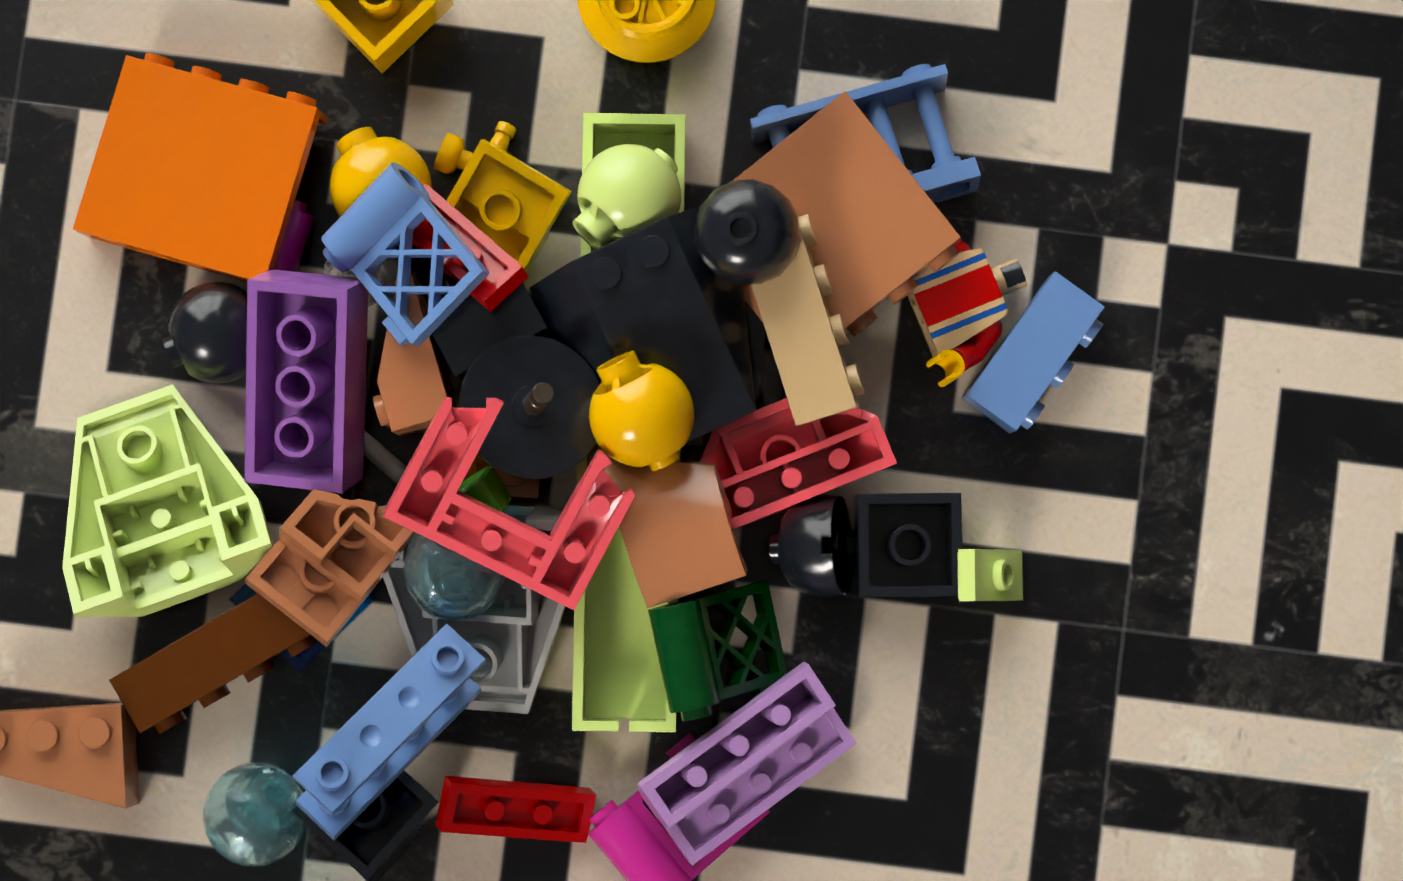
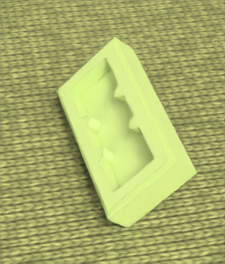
M958 549L959 601L1023 600L1022 550Z

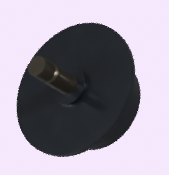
M517 336L492 345L473 362L461 385L459 408H486V398L502 400L504 404L477 454L493 468L510 476L522 479H546L563 474L577 466L595 446L596 440L591 431L589 421V408L593 393L600 384L587 362L570 347L546 337Z

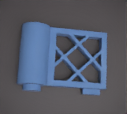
M391 162L322 236V241L326 246L323 250V255L338 270L346 272L348 269L352 270L388 315L382 323L399 345L406 346L410 342L411 345L419 347L490 272L429 200L430 195L420 181L401 165ZM426 218L433 226L432 249H412L413 230ZM445 242L451 249H445ZM459 257L469 272L455 286H442L444 258ZM387 258H399L397 286H383L373 274ZM411 258H431L429 286H410ZM390 294H396V301ZM409 294H429L428 314L415 326L408 318ZM442 294H446V296L441 300Z

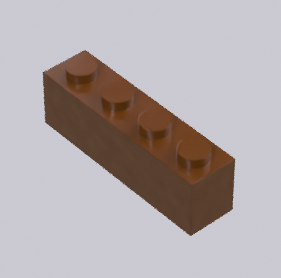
M256 594L109 679L139 733L155 726L159 734L187 719L182 709L198 700L202 707L206 708L231 693L226 684L243 675L247 683L275 668L270 658L286 649L291 657H294L319 641L261 595Z

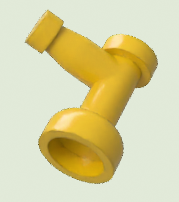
M498 121L494 130L495 135L490 143L507 152L509 141L513 139L517 129L507 122ZM448 132L440 146L433 169L444 174H450L456 168L464 170L473 153L464 149L465 144L460 136Z

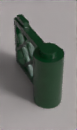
M768 580L648 610L670 713L681 712L682 721L712 715L711 705L720 703L721 700L752 690L754 697H756L788 673ZM749 595H753L757 613L753 624L741 614ZM708 606H713L725 616L718 634L711 629L707 612ZM735 627L748 637L741 654L729 644ZM758 647L765 651L769 669L767 674H763L752 664ZM723 656L735 666L727 686H723L719 667Z

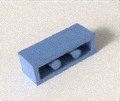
M1056 271L1053 272L1045 280L961 399L1009 434L1017 431L1020 425L1028 430L1045 407L1038 400L1049 384L1057 389L1072 370L1074 364L1067 359L1078 344L1086 348L1100 331L1103 323L1097 317L1105 306Z

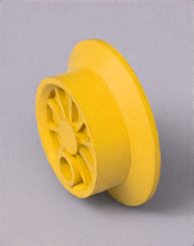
M577 0L586 29L604 49L628 61L655 63L672 59L684 53L698 42L712 21L717 0Z

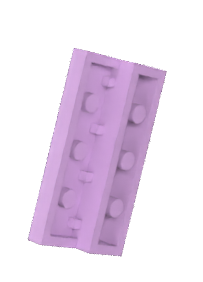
M802 662L636 784L641 796L654 816L660 820L691 865L705 857L857 744L833 708L836 706L808 663Z

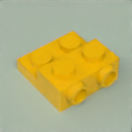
M481 139L446 201L521 264L525 272L528 273L550 235L548 234L549 230L572 191L494 144Z

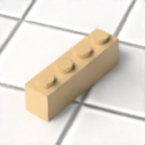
M794 207L799 218L801 241L795 259L780 276L762 284H753L751 286L795 425L800 426L859 407L856 396L865 394L856 364L846 366L840 346L849 344V340L840 314L831 316L825 296L833 294V290L825 265L815 266L809 246L817 244V239L808 214L799 217L798 211Z

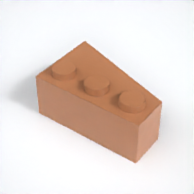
M123 703L0 710V775L127 809L140 803L136 726Z

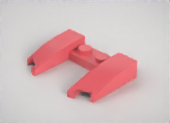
M445 397L385 507L384 517L574 610L636 496L632 488H629L621 493L604 470L612 463L605 452L598 449L553 529L547 535L458 490L504 403L498 398H486V408L452 407V397Z

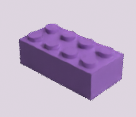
M271 269L247 280L244 482L344 493L363 479L368 290L358 278Z

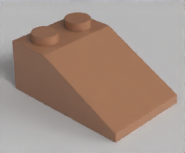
M411 268L410 286H422L419 276ZM393 294V299H394L395 301H396V294ZM409 294L408 318L417 326L428 314V305L424 294ZM386 330L377 379L380 395L373 396V403L381 426L386 425L388 430L391 429V432L405 438L426 432L445 397H452V407H457L441 350L433 335L431 334L419 347L411 345L410 342L406 346H402Z

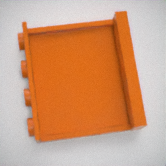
M146 53L144 60L126 55L73 230L91 239L243 282H247L249 278L268 270H279L275 267L317 125L318 123L327 125L329 118L316 107L317 100L290 91L287 92L286 99L268 94L270 88L266 85L241 78L238 85L221 81L222 74L200 66H193L191 73L175 69V62L173 60L153 53Z

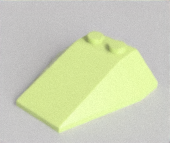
M173 384L77 418L62 567L73 614L76 617L146 616L240 582L273 547L260 500L248 484L244 482L243 477Z

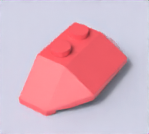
M787 398L757 409L749 415L712 431L699 461L715 464L732 509L730 519L732 530L897 464L878 415L854 408L796 426Z

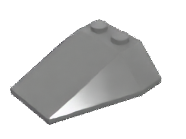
M511 499L503 513L549 535L562 511L541 501ZM415 533L383 576L411 656L413 657L447 623L485 658V663L470 677L481 687V692L465 709L528 714L532 708L566 606Z

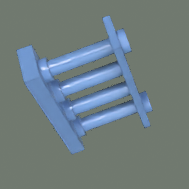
M930 64L916 65L904 71L900 77L847 91V94L862 113H867L870 123L903 165V158L886 107L911 100L916 101L935 163L931 166L932 169L915 174L911 170L908 171L933 203L978 191L981 173L976 158L971 157L961 160L959 156H954L935 94L945 91L948 72L945 64L932 68ZM840 94L787 108L785 105H775L763 109L758 113V117L750 119L753 144L770 140L772 148H774Z
M446 623L293 775V779L306 790L296 800V805L335 841L480 694L481 687L470 677L485 663V658Z

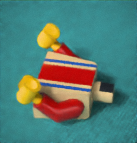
M960 241L954 246L959 255L936 273L929 266L913 278L918 287L907 296L933 357L926 363V366L929 368L934 364H938L945 371V379L938 383L940 387H945L959 378L964 371L983 361L1002 335L1003 326L1001 320L1009 314L1003 296L1027 286L1023 269L1016 258L991 268L982 248L971 250L970 246L964 241Z

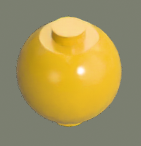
M362 127L346 134L337 143L341 157L335 163L331 173L330 195L335 210L340 217L391 162L404 167L423 186L427 184L432 188L431 176L423 158L413 147L399 139L377 137L372 127Z
M634 351L621 354L599 366L596 371L602 382L593 393L589 408V421L593 436L601 449L611 458L622 464L632 467L649 465L652 471L662 469L680 458L677 451L688 441L694 425V404L684 382L671 370L654 363L648 365L640 364Z

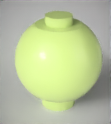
M636 144L617 145L599 153L587 165L579 181L577 199L581 214L573 221L576 231L596 250L663 218L677 214L681 203V189L675 174L678 171L676 163L666 152L659 148L653 151L648 147Z

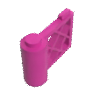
M688 733L669 749L666 754L672 758L697 739L691 733ZM639 790L619 806L613 800H610L594 813L589 820L595 827L589 831L588 835L626 881H692L770 811L766 810L694 865H691L686 860L671 836L662 827L660 820L655 818L641 802L644 799Z

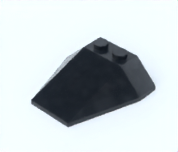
M701 206L663 218L583 255L529 287L550 335L556 341L578 353L591 367L599 384L602 381L596 369L605 362L630 351L635 352L640 364H658L675 373L686 385L694 404V425L686 443L756 411L743 286L720 279L704 265L695 246L694 224Z

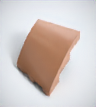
M607 455L612 463L604 469L621 493L632 488L636 495L619 528L647 608L746 576L747 568L730 524L732 509L715 464L689 461L687 463L675 461L662 469L652 471L649 465L632 467L622 464Z
M313 489L280 527L279 540L245 578V584L327 647L379 583L416 532L385 518V507L377 506L376 502L362 499H343L338 494Z

